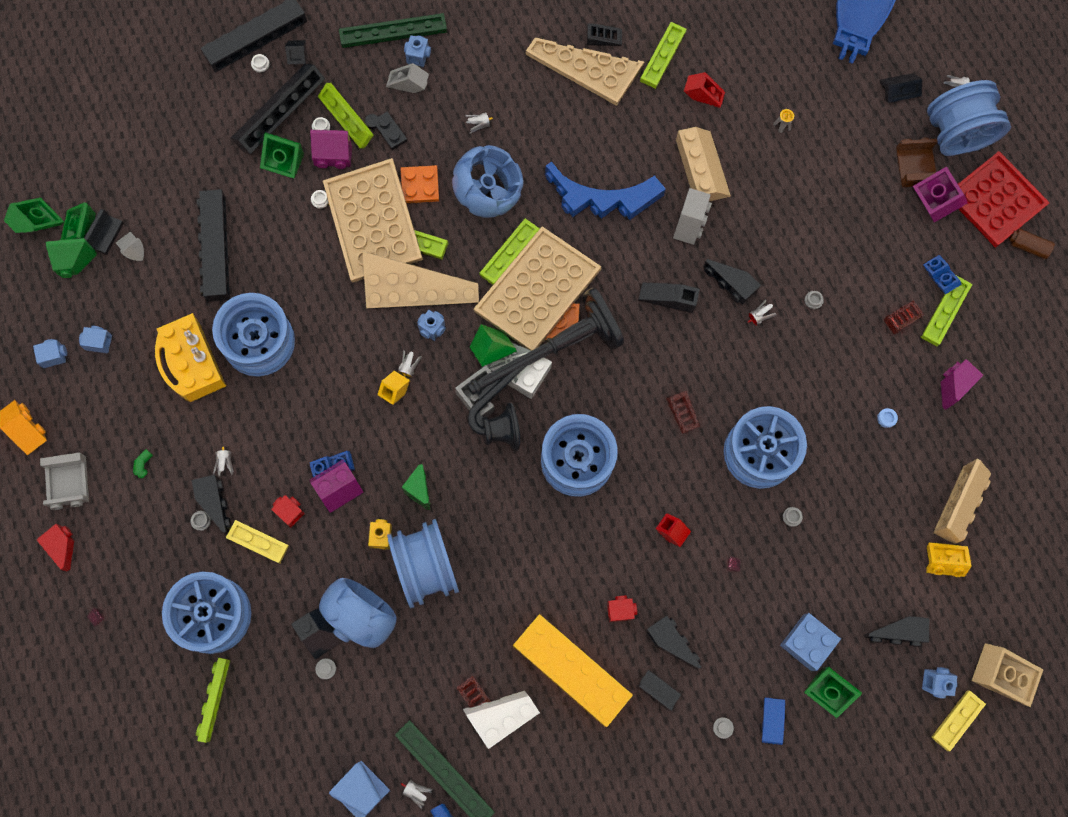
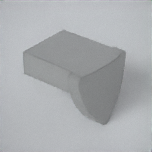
M131 232L115 242L121 249V254L136 261H143L144 248L142 242Z

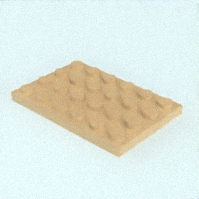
M393 158L323 180L352 283L364 279L362 251L407 264L423 260Z
M541 227L475 306L474 312L517 343L532 351L538 348L555 328L573 303L576 302L601 271V266L544 227Z

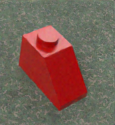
M706 72L688 76L684 92L692 100L721 107L725 91Z
M55 524L36 540L60 570L67 572L71 567L74 540L71 538V535L73 533L67 526L62 527Z

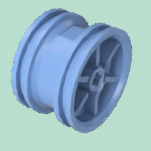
M980 80L960 85L943 93L928 106L927 114L932 126L939 127L941 131L937 137V143L943 155L953 156L983 149L1000 140L1010 131L1011 125L1006 112L998 110L996 107L1001 97L995 82Z
M259 293L237 295L225 302L214 318L212 331L216 346L232 367L240 373L258 377L269 375L282 368L293 353L295 337L291 324L286 318L283 309L268 296ZM267 317L268 321L263 323L261 319ZM238 333V339L234 340L232 338L233 335ZM278 333L277 338L271 337L273 334ZM267 348L268 352L261 354V349ZM248 349V354L246 356L242 355V352Z
M770 406L750 410L741 417L725 440V463L731 474L738 481L749 487L762 489L776 486L794 473L802 464L807 449L806 435L798 420L787 411ZM757 426L763 427L762 433L756 429ZM775 432H780L782 437L776 438ZM743 439H748L749 445H744ZM764 443H767V447H769L768 450L765 449L766 446L764 445ZM785 450L787 452V456L783 457L780 454V451ZM749 457L754 461L753 464L748 462ZM771 463L773 469H767L766 464Z
M574 414L558 420L550 427L542 444L541 468L547 482L557 491L569 496L581 497L598 491L606 484L617 460V444L611 430L599 419L585 414ZM583 435L585 439L578 440L577 436ZM565 441L567 445L562 448L559 446V443ZM593 447H599L600 452L595 453ZM576 454H578V457L582 456L580 462L577 459L574 460ZM558 460H563L564 465L558 467L556 465V462ZM591 465H595L597 467L596 472H592L590 470ZM573 472L579 473L578 479L572 478Z
M433 519V524L428 526L426 522L422 523V531L407 536L403 535L401 530L397 531V536L394 537L391 533L387 534L396 570L410 608H414V603L416 602L423 605L425 596L439 591L444 592L445 596H449V591L452 590L455 593L459 592L436 519Z
M213 572L192 573L180 579L167 593L162 608L163 625L172 641L182 648L208 654L224 652L240 642L248 630L252 614L249 599L243 589L233 581ZM210 590H216L217 594L215 597L210 596ZM195 595L197 601L191 603L189 601L190 596ZM226 603H229L231 605V608L228 611H225L224 605ZM204 608L207 609V613H208L207 616H203V615H204V612H203V609H204ZM189 615L191 617V621L189 623H185L183 619L185 616ZM224 623L225 629L219 631L218 626ZM200 630H205L203 637L198 636Z

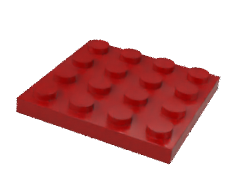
M1000 151L958 183L968 202L959 210L995 248L1049 204L1048 200Z

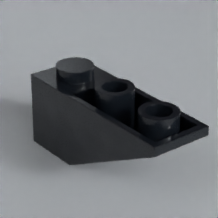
M709 259L703 265L705 273L709 277L713 276L718 281L719 287L723 290L726 289L736 303L743 305L761 286L746 271Z
M643 282L638 300L693 313L700 289L682 284Z
M216 475L191 480L195 500L220 530L227 535L232 525L230 518L226 517L225 510H228L226 498L222 496V491H224L222 479L219 480Z
M665 616L645 630L657 648L695 669L701 668L699 656L695 652L690 651L688 640L683 634L680 636L676 630L678 626L673 618L669 619L668 616Z
M904 617L864 634V637L870 638V642L882 643V639L890 640V644L902 645L903 641L909 642V646L922 647L923 643H929L930 618Z

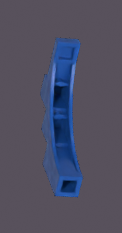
M552 162L546 165L545 170L546 179L550 183L553 182L557 186L556 190L559 195L563 196L562 209L566 214L570 213L572 217L590 206L592 213L599 215L602 219L619 207L621 215L623 217L627 216L631 220L663 197L666 190L655 175L645 182L630 188L599 190L571 181L563 176Z

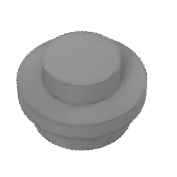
M810 291L805 296V304L810 309H818L824 302L822 294L818 291Z
M789 507L784 511L783 521L788 526L795 527L802 522L803 516L798 508Z
M197 511L191 517V525L196 530H205L211 524V518L205 511Z
M330 659L320 660L315 668L316 674L321 679H330L336 672L335 663Z
M718 718L714 722L713 731L717 737L725 739L732 735L734 726L729 719Z

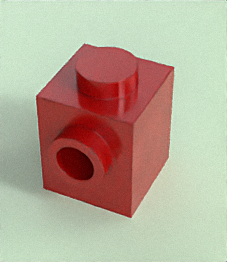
M286 495L283 498L279 497L273 503L274 507L271 509L290 528L305 514L299 508L301 504L293 496L290 499Z
M667 513L656 527V530L668 542L681 547L691 533L690 529L679 518Z
M616 596L615 600L607 602L609 622L635 619L634 615H637V605L633 603L632 598L627 599V596Z

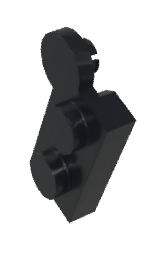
M388 112L379 117L375 114L366 116V126L371 129L377 128L391 150L407 142V138Z

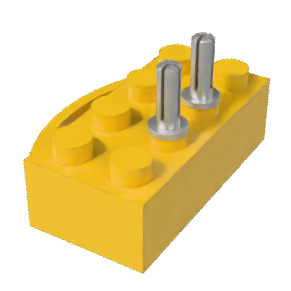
M193 313L157 328L158 335L155 345L156 363L165 382L179 396L192 402L226 387L200 323ZM162 348H165L168 368L178 380L177 385L171 383L163 370L161 360Z

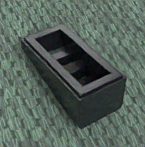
M588 23L587 45L622 46V29ZM613 33H617V40H614Z

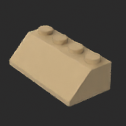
M698 127L679 130L676 142L690 188L711 194L709 201L730 197L731 195L711 132Z
M976 459L963 466L933 532L953 544L964 541L966 538L968 524L973 522L975 518L974 511L983 500L981 495L990 485L989 477L991 473L981 460Z

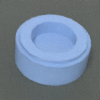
M886 408L879 412L877 420L882 427L890 428L897 423L898 416L894 410Z

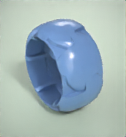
M488 145L470 149L459 159L453 171L452 187L456 198L469 209L470 213L476 216L492 218L503 215L515 206L520 199L523 188L521 169L512 160L511 156L499 147ZM478 164L484 165L486 174H483L478 180L472 179L471 171L473 166ZM494 173L499 176L504 188L496 185L495 178L492 176ZM491 192L492 198H489L485 195Z
M340 578L334 581L323 594L319 604L322 616L335 628L333 631L335 636L347 643L349 640H352L364 647H379L387 640L396 625V615L392 608L371 590L351 579Z

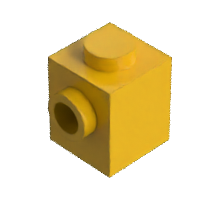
M393 371L381 381L378 396L394 405L406 394L410 380Z
M377 519L376 522H370L368 543L370 548L390 549L387 534L391 533L392 525L387 523V520Z

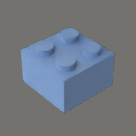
M807 613L800 618L780 646L810 671H817L841 638L810 613Z

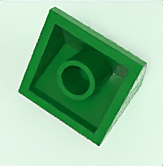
M265 133L260 168L294 179L304 157L301 144Z
M81 203L67 210L60 240L85 238L96 215L87 203Z
M482 324L470 345L472 353L482 367L517 352L505 333Z
M420 464L404 483L402 489L405 495L426 510H430L425 470L423 464Z
M822 667L804 691L805 694L836 718L862 694V692L830 667Z

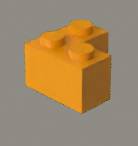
M14 400L0 410V429L28 455L47 441L44 435L46 431L39 423L35 425L31 421L33 418L29 414L30 411L23 403L19 404Z

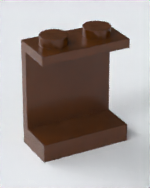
M908 138L898 144L896 151L902 188L913 187L936 173L932 148L937 143V139L922 138L920 140H912Z

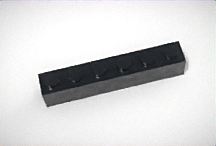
M285 0L282 4L269 9L266 13L254 17L244 25H240L213 42L205 44L201 51L216 73L307 22L306 15L296 0Z
M304 64L231 137L233 142L243 152L251 154L263 142L264 134H271L325 80L324 76L315 65Z
M222 189L199 191L200 198H197V206L200 209V215H198L197 220L199 227L201 226V232L198 233V240L202 249L199 250V259L202 261L199 273L201 279H203V285H200V293L207 302L230 300L226 196Z

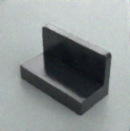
M913 73L880 80V84L885 87V100L888 103L922 96V78Z
M100 209L85 239L94 250L107 255L124 222L109 216L105 210Z
M649 670L636 686L668 711L674 709L673 706L681 696L679 692Z

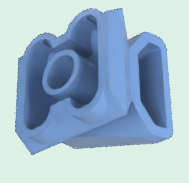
M360 761L331 789L329 794L342 802L355 817H366L390 790Z

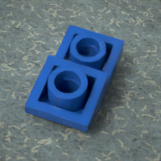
M940 255L923 264L944 294L962 285L960 279L950 270L949 265Z
M350 451L309 462L313 477L343 459L350 471L355 470Z
M764 698L763 743L783 744L785 700Z

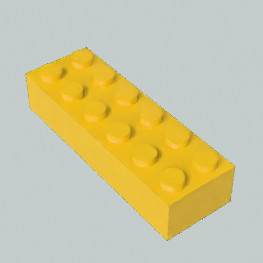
M540 614L513 645L517 651L604 727H608L633 696Z

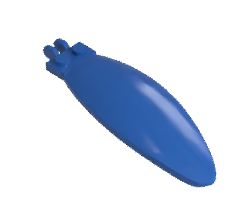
M837 0L836 17L838 29L833 44L842 47L838 59L842 60L845 57L847 49L852 51L849 63H854L857 53L866 56L872 38L886 21L896 0Z

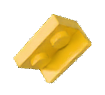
M928 543L929 564L926 568L927 573L955 577L966 576L971 568L968 546Z

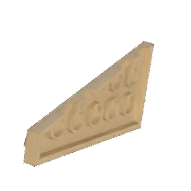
M534 38L526 50L527 56L616 106L644 65V61L638 60V62L628 60L629 58L612 57L608 53L585 48L583 50L576 49L571 45H558L556 42L540 38Z
M362 251L366 308L479 302L478 283Z

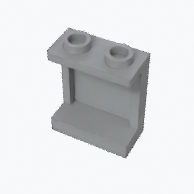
M74 453L40 458V466L45 468L47 500L43 501V505L51 510L63 509L64 505L80 507L83 506L84 502H89L85 455Z

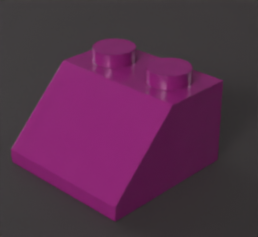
M310 131L314 166L319 168L335 166L338 169L351 167L352 144L348 131Z
M947 166L913 186L934 223L968 204L964 193Z
M967 359L962 363L957 361L943 374L945 377L941 381L943 408L946 410L958 402L983 376Z
M344 459L310 479L311 485L330 513L364 493Z

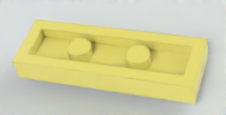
M237 520L234 521L226 536L227 539L279 564L289 548V545Z
M970 690L966 691L931 738L946 751H951L986 704Z

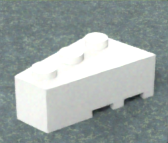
M525 691L505 696L489 703L485 702L476 707L463 709L488 749L540 713Z

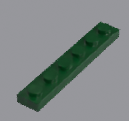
M444 13L339 29L342 48L410 38V35L427 36L447 33Z
M411 720L395 734L400 742L469 817H491L495 813Z

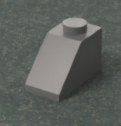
M414 63L390 71L386 87L416 93L425 90L429 74Z

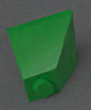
M41 197L11 203L4 218V222L15 233L38 231L64 223Z
M85 238L46 242L52 269L62 278H70L72 275L79 274L97 255V252Z

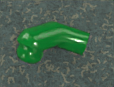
M147 449L134 460L133 473L139 478H144L148 472L144 469V466L153 456Z

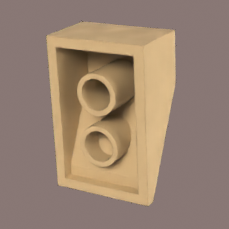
M985 643L972 681L1031 707L1043 669L1003 647Z

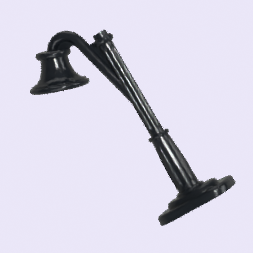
M590 288L583 294L587 318L568 327L553 338H547V343L478 380L472 379L470 384L467 385L472 395L477 394L479 398L469 410L468 424L472 431L483 436L486 445H490L492 441H500L509 444L515 452L519 450L520 430L513 404L507 403L504 412L491 419L481 416L480 410L528 365L551 353L557 354L558 351L572 346L595 333L598 334L610 349H617L624 344L621 330L597 289Z

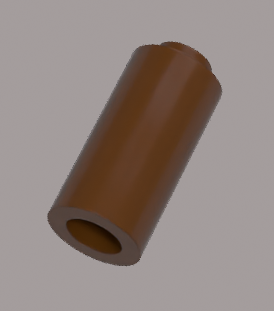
M1020 228L1014 231L1009 238L1011 246L1045 260L1051 255L1055 245L1052 241Z

